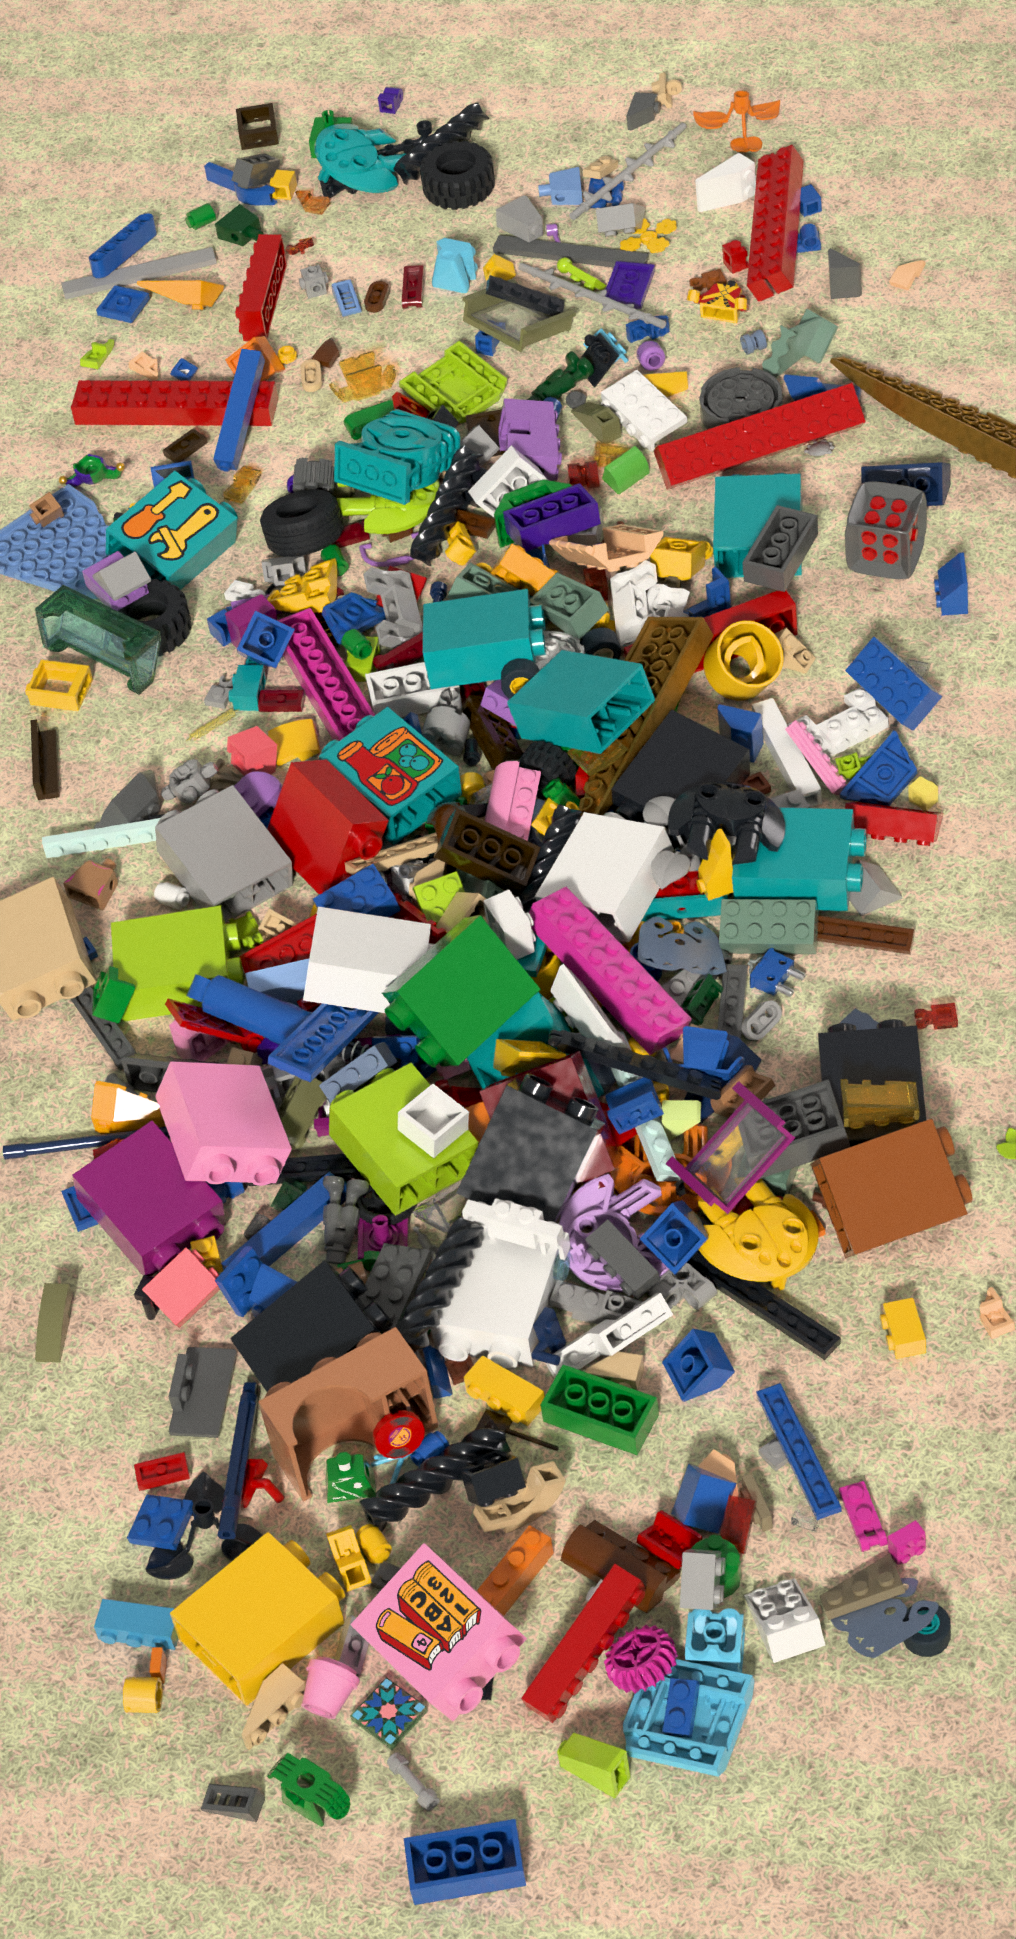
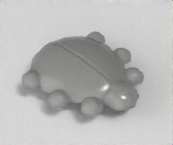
M823 439L820 442L814 441L813 445H808V449H805L804 453L812 456L831 454V450L835 447L832 442Z

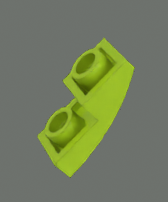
M857 753L835 758L839 775L846 779H852L872 755L858 758Z

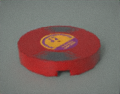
M400 1410L396 1414H387L375 1426L373 1430L374 1445L377 1451L384 1457L391 1459L403 1458L413 1453L423 1441L424 1426L420 1418L411 1411Z

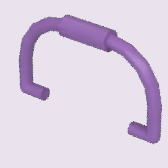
M418 532L411 534L412 539L418 535ZM371 543L359 546L363 560L371 566H388L389 568V566L394 567L408 564L409 561L414 560L410 556L404 555L387 559L384 562L373 561L368 558L365 549L372 548Z

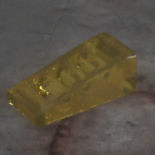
M595 442L592 453V467H605L617 459V455L621 456L631 448Z

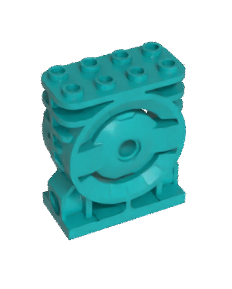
M392 410L383 418L373 420L363 427L360 443L349 444L340 440L335 443L334 482L406 505L410 502L411 491L435 483L440 477V473L448 470L454 454L460 448V434L452 426L402 410Z

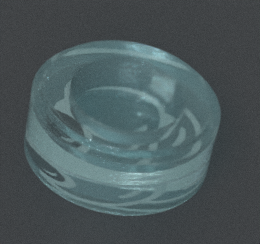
M559 1254L557 1255L553 1267V1278L555 1280L564 1281L567 1278L570 1265L568 1256L565 1260H562Z

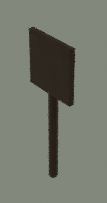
M488 1409L485 1410L475 1430L482 1429L492 1419L505 1435L507 1433L555 1451L559 1450V1447L509 1429L513 1421L508 1416Z

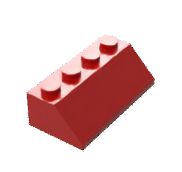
M854 801L845 803V809H853L854 828L866 829V834H871V839L885 840V836L894 837L893 841L907 843L908 839L917 840L916 844L930 846L931 842H937L944 813Z

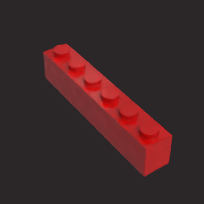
M613 1565L521 1699L526 1707L552 1724L557 1718L559 1719L563 1716L567 1709L568 1701L572 1695L575 1696L579 1693L583 1686L582 1681L586 1675L595 1670L598 1665L599 1656L604 1650L606 1651L610 1648L619 1627L623 1628L630 1617L629 1613L633 1607L642 1602L646 1588L639 1578L618 1565Z

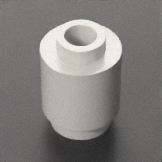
M169 882L159 883L154 892V897L160 904L177 910L185 907L190 899L186 888Z

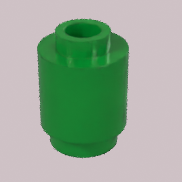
M351 629L343 635L342 645L355 658L363 660L370 656L372 652L371 643L357 629Z

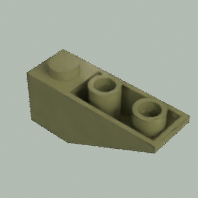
M587 402L571 410V413L603 445L621 437L619 418L609 407Z

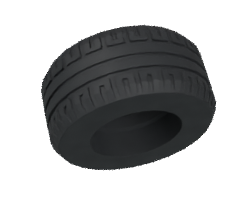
M318 489L297 491L280 497L264 509L260 518L268 548L275 554L285 557L303 556L322 550L333 544L341 536L344 528L336 497L327 491Z

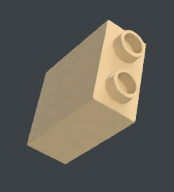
M54 876L0 901V1005L12 1021L19 1018H31L37 1015L41 1008L61 999L75 998L85 988L96 983V977L72 903Z

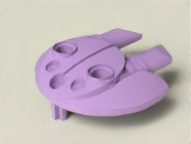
M607 1174L589 1181L572 1195L561 1214L559 1225L562 1226L564 1232L569 1234L571 1248L565 1262L572 1272L582 1281L597 1289L624 1292L619 1286L621 1282L616 1277L612 1279L602 1268L604 1264L599 1259L594 1261L587 1253L586 1249L588 1247L585 1238L608 1219L658 1271L659 1277H661L669 1268L640 1240L644 1233L637 1236L634 1228L630 1226L628 1221L631 1219L630 1216L662 1196L661 1187L646 1179H642L616 1196L615 1194L613 1195L614 1180ZM599 1181L602 1182L605 1185V1187L598 1189ZM585 1227L593 1228L590 1233L581 1232Z

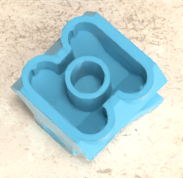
M448 238L436 241L438 255L436 256L432 286L467 293L470 288L468 280H475V273L478 270V266L473 260L476 254L474 247L468 242Z
M731 1608L724 1609L720 1613L703 1609L689 1611L685 1660L742 1673L745 1642L744 1614H739L738 1611Z

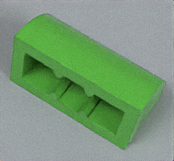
M634 446L605 466L602 480L620 495L650 473L648 462L642 452Z

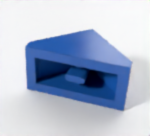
M786 374L783 377L794 401L827 391L818 377Z

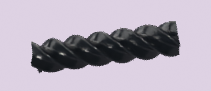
M479 103L466 106L459 114L452 117L447 124L442 125L434 134L428 136L421 144L415 146L408 154L401 157L395 164L394 171L401 176L403 183L406 185L408 180H419L421 161L429 151H432L436 146H442L446 142L453 143V141L469 140L471 130L481 131L483 121L489 120V117L482 111Z
M464 445L456 451L452 458L451 466L444 475L443 483L436 492L435 500L428 509L427 517L421 523L418 535L412 542L410 549L411 558L431 566V560L441 555L439 543L449 538L447 526L457 521L455 509L465 504L463 492L473 487L471 475L481 470L479 458L483 454L474 452Z
M561 804L555 809L552 816V824L546 830L543 845L538 853L528 883L519 895L525 913H529L533 903L537 902L535 895L582 816L580 814L582 811L570 809Z
M462 1217L457 1218L449 1228L446 1239L437 1251L436 1258L429 1265L425 1278L417 1287L415 1297L408 1304L404 1318L396 1326L416 1356L417 1350L427 1347L430 1343L428 1330L440 1325L438 1310L451 1305L449 1290L461 1285L459 1271L472 1265L470 1251L482 1246L479 1233L484 1228L471 1224Z
M491 1419L482 1429L468 1433L461 1442L447 1446L439 1456L425 1460L418 1469L408 1471L401 1475L395 1483L381 1487L373 1497L359 1501L367 1521L383 1532L387 1521H401L406 1517L409 1508L425 1506L431 1494L446 1493L452 1486L453 1480H463L461 1471L476 1466L474 1458L495 1450L505 1453L511 1452L505 1433Z

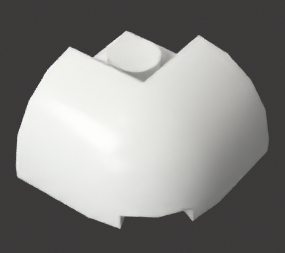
M654 584L649 588L646 596L648 615L653 612L661 617H689V615L683 613V610L687 604L690 592L681 588H670L664 584Z

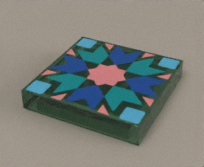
M386 1677L350 1717L351 1721L390 1750H393L428 1712L427 1706Z

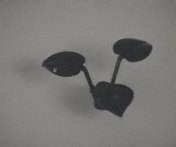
M202 1472L193 1481L184 1497V1500H192L194 1503L191 1515L194 1516V1520L191 1521V1530L186 1547L183 1549L180 1543L176 1550L155 1547L150 1554L145 1568L149 1575L163 1580H173L184 1576L193 1566V1559L187 1553L191 1549L196 1527L208 1529L215 1525L218 1529L219 1519L215 1517V1514L219 1513L222 1509L225 1490L220 1484L211 1479L207 1473ZM238 1524L236 1537L234 1539H225L222 1542V1553L228 1560L233 1561L263 1535L250 1525Z

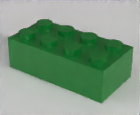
M564 1364L540 1404L543 1422L634 1455H638L659 1416L657 1397Z

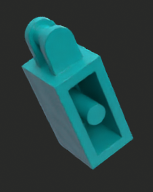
M246 659L245 665H238L237 672L232 677L233 689L229 690V702H232L234 710L259 711L260 690L265 689L267 681L264 665L250 659Z

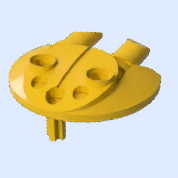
M735 1178V1183L739 1186L745 1178ZM762 1178L758 1179L745 1194L755 1208L753 1211L751 1209L745 1211L740 1216L732 1210L727 1214L715 1203L710 1206L700 1198L698 1205L713 1225H703L709 1239L701 1246L699 1251L706 1260L719 1270L744 1280L757 1282L772 1281V1288H779L781 1291L785 1289L787 1278L804 1269L814 1257L817 1250L819 1232L812 1213L804 1203L792 1194H785L783 1201L781 1198L776 1197ZM714 1187L710 1188L719 1198L723 1200V1198L720 1196V1194Z

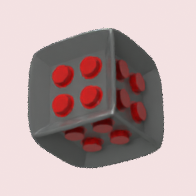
M864 482L860 485L850 507L845 529L846 563L850 570L860 574L890 579H908L912 576L922 553L927 528V505L924 492L917 488L884 482Z

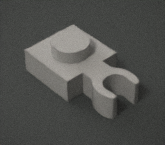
M222 675L219 679L220 684L218 686H211L204 699L205 705L222 709L226 708L229 703V690L233 688L232 677L229 682H225V676Z

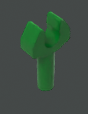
M365 1251L363 1259L338 1264L337 1268L341 1267L345 1270L348 1265L362 1261L364 1269L366 1268L371 1272L380 1252Z

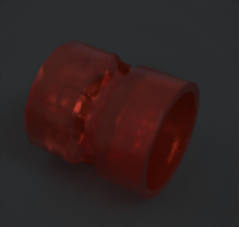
M596 460L584 462L583 465L579 463L567 464L569 484L574 486L580 483L588 489L600 487Z

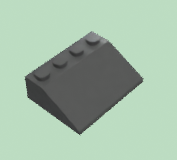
M829 1079L762 1101L786 1122L783 1127L795 1139L760 1178L792 1169L851 1147ZM754 1109L738 1125L747 1158L753 1170L783 1135Z

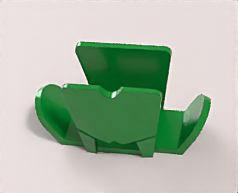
M286 1753L267 1774L269 1779L274 1777L282 1782L281 1793L284 1804L321 1827L324 1823L313 1802L322 1807L330 1818L336 1820L344 1818L349 1812L350 1798L341 1785L333 1781L329 1772L306 1758L302 1757L299 1760L293 1755ZM300 1777L312 1786L302 1788L297 1784V1780Z

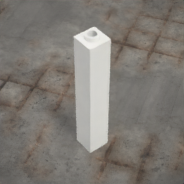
M771 698L752 704V712L762 715L763 739L790 791L800 789L809 807L822 804L821 787L801 750L785 730L788 726L774 699Z

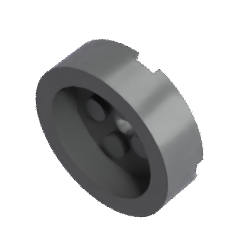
M741 367L721 371L710 377L703 384L699 397L701 420L707 430L783 405L782 388L778 380L768 372L757 368L749 371L741 370Z

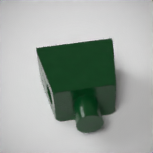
M240 204L215 223L218 239L240 246H245L251 240L257 241L258 235L263 234L259 218Z

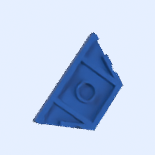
M352 592L324 606L322 610V616L338 644H342L341 641L345 632L357 629L362 633L386 620L384 608L376 606L377 601L364 598Z
M893 731L840 792L841 799L890 806L917 775V768L909 758V754L905 746L903 747L896 731Z

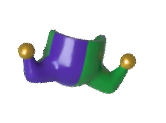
M88 454L78 463L73 464L74 474L69 478L60 476L59 483L76 487L83 483L88 485L97 484L103 479H118L125 466L121 462L117 463L116 467L108 466L103 457Z

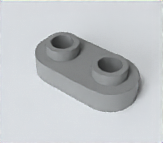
M771 1000L760 1003L742 1023L741 1028L744 1037L751 1041L762 1039L781 1019L782 1011L779 1004Z

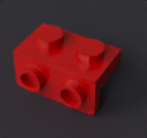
M660 1510L656 1514L654 1524L638 1534L636 1543L679 1570L682 1568L683 1552L691 1549L697 1542L701 1541L702 1536L663 1510Z

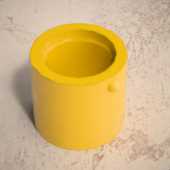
M126 1677L123 1687V1707L125 1712H160L163 1696L161 1678Z

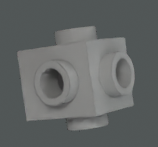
M319 265L309 266L300 270L302 278H299L301 290H305L308 299L327 294L325 285L328 283L327 274L325 271L322 272Z

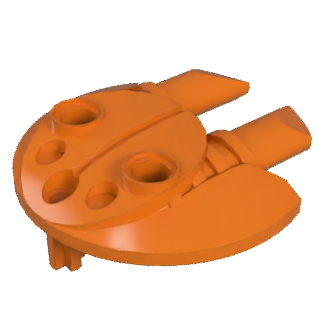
M698 1123L683 1133L682 1154L674 1155L676 1160L684 1167L690 1163L708 1142L707 1126ZM638 1134L634 1136V1154L623 1146L617 1147L622 1163L615 1170L611 1171L615 1184L614 1190L617 1195L642 1179H646L661 1187L662 1196L640 1209V1212L660 1217L671 1203L681 1200L694 1212L701 1210L698 1205L701 1197L685 1182L684 1188L687 1194L680 1197L676 1193V1186H674L677 1181L656 1180ZM717 1151V1152L715 1153V1155H720V1154H721V1152H719V1151ZM732 1159L721 1171L714 1169L711 1163L705 1162L695 1175L709 1188L714 1187L721 1195L731 1178Z

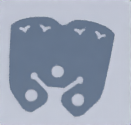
M653 917L641 925L638 943V961L671 971L683 968L691 973L701 975H718L727 972L719 940L716 934L704 924L695 921L684 927L685 932L701 940V943H697L696 940L686 934L670 933L663 936V938H659L658 934L662 935L673 929V925L661 917ZM657 922L662 923L664 928H656L654 924ZM693 928H701L703 933L697 934L693 931ZM682 939L685 944L678 945L675 943V940Z
M900 1578L902 1584H908L909 1588L905 1591L906 1593L896 1597H909L913 1595L916 1591L918 1580L915 1578ZM890 1598L831 1619V1622L836 1629L849 1633L848 1643L856 1652L866 1657L876 1658L930 1624L939 1605L934 1601H918L912 1605L908 1616L909 1620L903 1622L902 1620L905 1618L908 1608L900 1599ZM889 1607L896 1608L895 1613L891 1615L884 1613ZM921 1607L929 1608V1612L924 1615L917 1613ZM848 1619L847 1625L844 1624V1621H840ZM856 1637L864 1639L861 1641V1643H859V1640L856 1639ZM874 1647V1652H871L870 1649L868 1650L866 1648Z

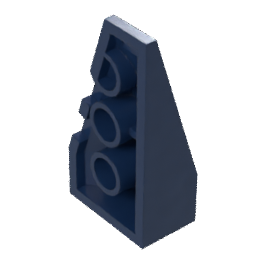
M936 462L861 467V484L864 482H884L917 488L924 492L927 506H943L951 485L950 464Z

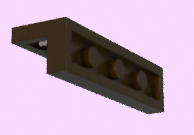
M469 695L462 708L463 714L468 717L470 729L492 770H495L506 759L519 760L523 752L505 719L481 706L483 696ZM489 717H491L492 719L496 720L497 723L494 722V721H492V720H490ZM497 732H499V733L505 735L506 738H504V737H502L501 735L497 734ZM504 746L508 747L513 751H507Z
M37 719L30 720L32 777L37 799L60 797L56 729L40 731Z

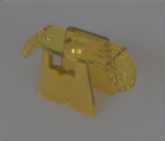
M370 351L360 354L357 358L350 357L341 360L339 365L348 386L339 388L331 382L329 387L344 403L351 400L360 401L379 395L383 390L390 389L396 377V369L394 365L389 364L382 375V366L380 364L374 366L375 353Z

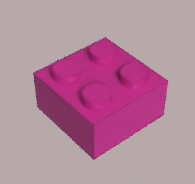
M916 1520L888 1536V1553H890L897 1565L907 1563L911 1557L921 1555L926 1549L925 1531Z

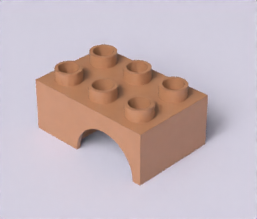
M396 1327L383 1334L378 1332L368 1334L359 1341L354 1350L337 1359L334 1357L322 1359L315 1364L308 1375L293 1383L281 1382L274 1385L266 1393L265 1398L258 1401L273 1456L303 1502L312 1497L308 1488L307 1477L310 1466L315 1458L328 1447L347 1441L363 1442L375 1447L373 1430L385 1415L390 1413L396 1414L400 1410L415 1413L424 1426V1435L438 1428L427 1371Z

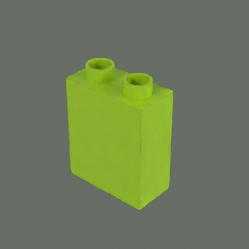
M221 905L111 922L113 967L118 968V979L135 984V991L122 1016L123 1022L170 1015L171 1013L165 1005L168 998L202 1008V1002L186 996L195 974L209 980L220 975L244 985L240 957L230 958V951L241 950L237 922L225 924Z
M412 1063L396 1071L393 1068L384 1069L374 1077L370 1085L357 1092L353 1090L341 1092L333 1099L329 1106V1136L395 1216L463 1179L479 1144L477 1139L467 1130L433 1158L398 1130V1112L430 1086Z

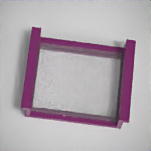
M739 1081L732 1089L744 1099L743 1103L690 1163L684 1167L673 1156L666 1162V1165L708 1205L712 1206L715 1203L727 1214L795 1139L783 1127L786 1122Z

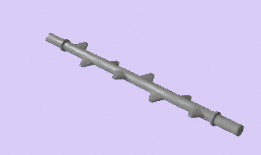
M680 123L655 145L645 143L644 147L647 151L638 159L634 160L626 157L627 167L614 178L603 177L605 185L595 194L584 191L585 202L580 203V206L570 213V218L572 220L577 219L601 198L611 201L610 191L623 180L633 182L634 178L631 173L642 164L652 167L654 163L651 157L664 146L675 147L672 140H675L687 128L686 124Z
M525 263L519 264V270L532 275L534 278L538 277L550 282V290L562 287L574 292L575 297L584 296L603 304V312L615 309L628 314V319L630 320L640 319L646 324H652L662 329L666 326V321L656 318L650 313H644L633 308L634 304L625 305L606 297L607 290L605 289L595 293L581 287L580 282L571 283L554 276L553 268L542 271L538 267L534 268Z

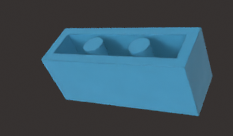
M102 1599L94 1625L97 1637L102 1642L107 1644H114L115 1642L126 1643L135 1648L141 1647V1645L163 1647L164 1651L167 1649L175 1650L178 1642V1636L170 1616V1612L175 1608Z

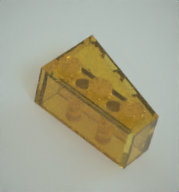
M840 1079L844 1127L856 1129L864 1125L875 1124L877 1126H885L891 1122L906 1124L919 1120L916 1082L885 1081V1085H871V1080H863L861 1085L848 1084V1079Z

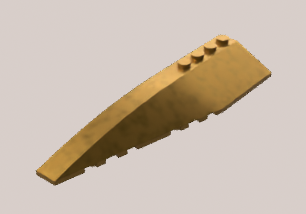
M847 357L831 358L830 363L892 412L929 434L959 448V452L975 456L977 461L987 462L991 464L993 469L1003 470L1008 473L1009 477L1016 479L1015 424L990 412H987L986 415L978 413L979 408L974 406H960V401L956 399H942L943 394L917 384L910 383V386L903 384V379L899 377L883 376V371L871 368L866 369L867 365Z
M648 617L624 661L642 664L655 702L601 754L593 753L594 763L589 767L588 773L590 777L589 781L585 782V796L581 798L579 810L582 811L581 816L584 812L604 816L613 805L612 787L671 709L674 710L714 636L703 617Z

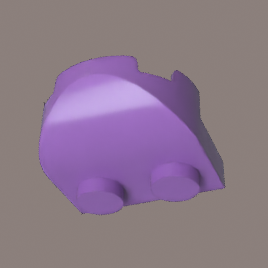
M256 771L246 774L234 787L259 818L271 806L275 809L282 784L271 774Z

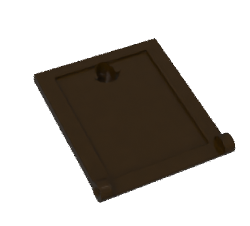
M502 409L466 415L468 432L474 426L479 425L499 447L498 427ZM499 450L493 456L503 455L505 451Z

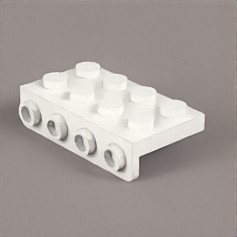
M635 370L601 392V405L609 407L619 418L620 424L626 428L628 434L634 436L643 448H647L651 452L655 449V442L687 423V416L638 370Z

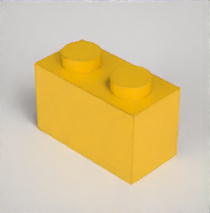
M908 1298L883 1303V1314L879 1315L882 1330L887 1329L889 1334L886 1335L888 1350L894 1351L896 1359L926 1353V1338L914 1299Z

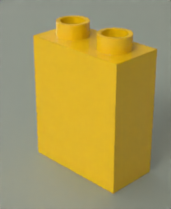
M269 1532L264 1534L170 1612L178 1639L246 1706L256 1699L262 1682L282 1663L291 1669L344 1624L339 1602L345 1598V1593L340 1584L327 1572H324L317 1578L307 1569L311 1565L310 1559L295 1541L289 1540L286 1544L282 1545Z

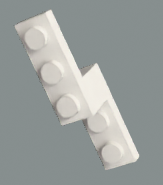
M656 1293L618 1319H605L555 1352L554 1354L561 1358L558 1366L545 1364L554 1379L563 1364L579 1370L600 1355L612 1356L671 1317L673 1313L662 1294Z

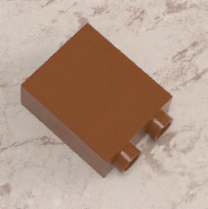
M929 1119L821 1157L810 1163L845 1259L968 1214L965 1205L973 1200L971 1189L963 1174L953 1176L947 1157L954 1155L955 1149L952 1138L945 1126L936 1129L933 1119Z

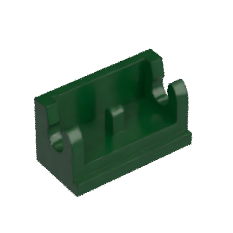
M711 974L696 980L680 1006L692 1018L689 1026L691 1023L697 1026L703 1024V1018L715 999L718 998L719 993H722L724 990L712 978Z

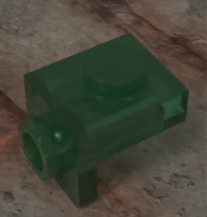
M284 1180L271 1207L282 1212L306 1192L308 1186L297 1180L294 1183Z

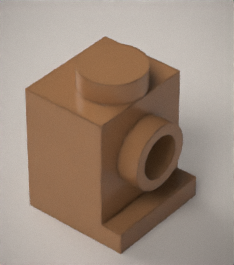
M50 492L29 505L32 512L29 515L36 525L40 523L42 527H45L57 518L64 517L61 506Z

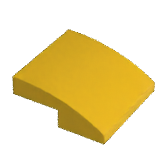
M312 719L289 722L268 731V736L277 744V766H281L297 757L301 761H305L321 752L315 724Z

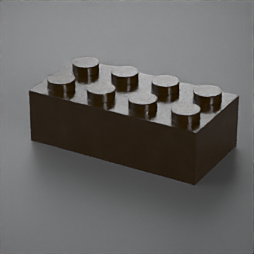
M456 808L448 818L434 858L483 881L489 880L505 891L510 890L513 895L518 896L528 883L541 847Z

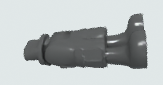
M325 1176L323 1179V1186L328 1190L330 1196V1204L325 1205L323 1211V1224L325 1225L324 1244L326 1246L324 1251L327 1252V1263H346V1255L350 1254L349 1249L353 1242L355 1229L359 1225L360 1210L356 1207L357 1200L369 1190V1183L367 1181L359 1179L347 1181L345 1207H342L340 1202L345 1180L338 1176Z

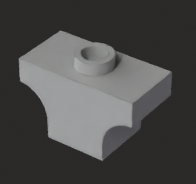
M304 555L271 558L261 561L264 581L272 582L275 586L285 585L284 582L295 574L303 576L306 573Z

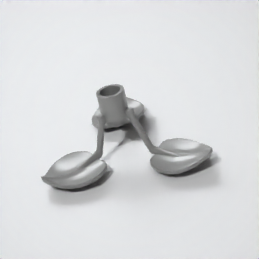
M660 796L649 800L643 810V818L646 824L666 826L668 824L670 808L676 799ZM725 834L730 847L735 845L736 836H727ZM681 835L676 836L681 846L680 852L677 851L674 854L671 851H662L652 861L651 869L654 880L662 890L672 882L684 877L689 871H696L701 864L700 857L687 851V844L684 845Z

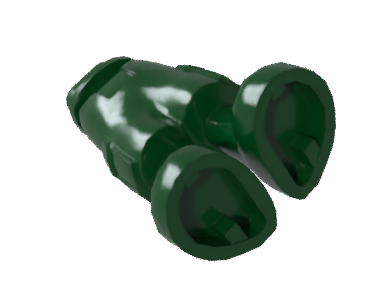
M570 351L565 356L567 368L564 371L556 369L545 381L531 392L532 396L527 400L543 401L547 397L558 399L562 394L576 387V383L594 374L593 366L587 358L582 357L579 359L573 351Z

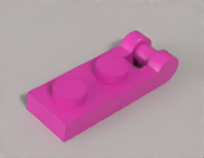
M861 1481L840 1487L839 1495L861 1552L868 1551L870 1547L879 1545V1547L888 1545L885 1531L882 1529L865 1482ZM874 1532V1535H871V1536H866V1535H865V1534H867V1533Z

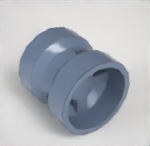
M761 329L753 331L750 335L744 334L740 336L741 346L746 355L754 353V350L767 348L766 338Z

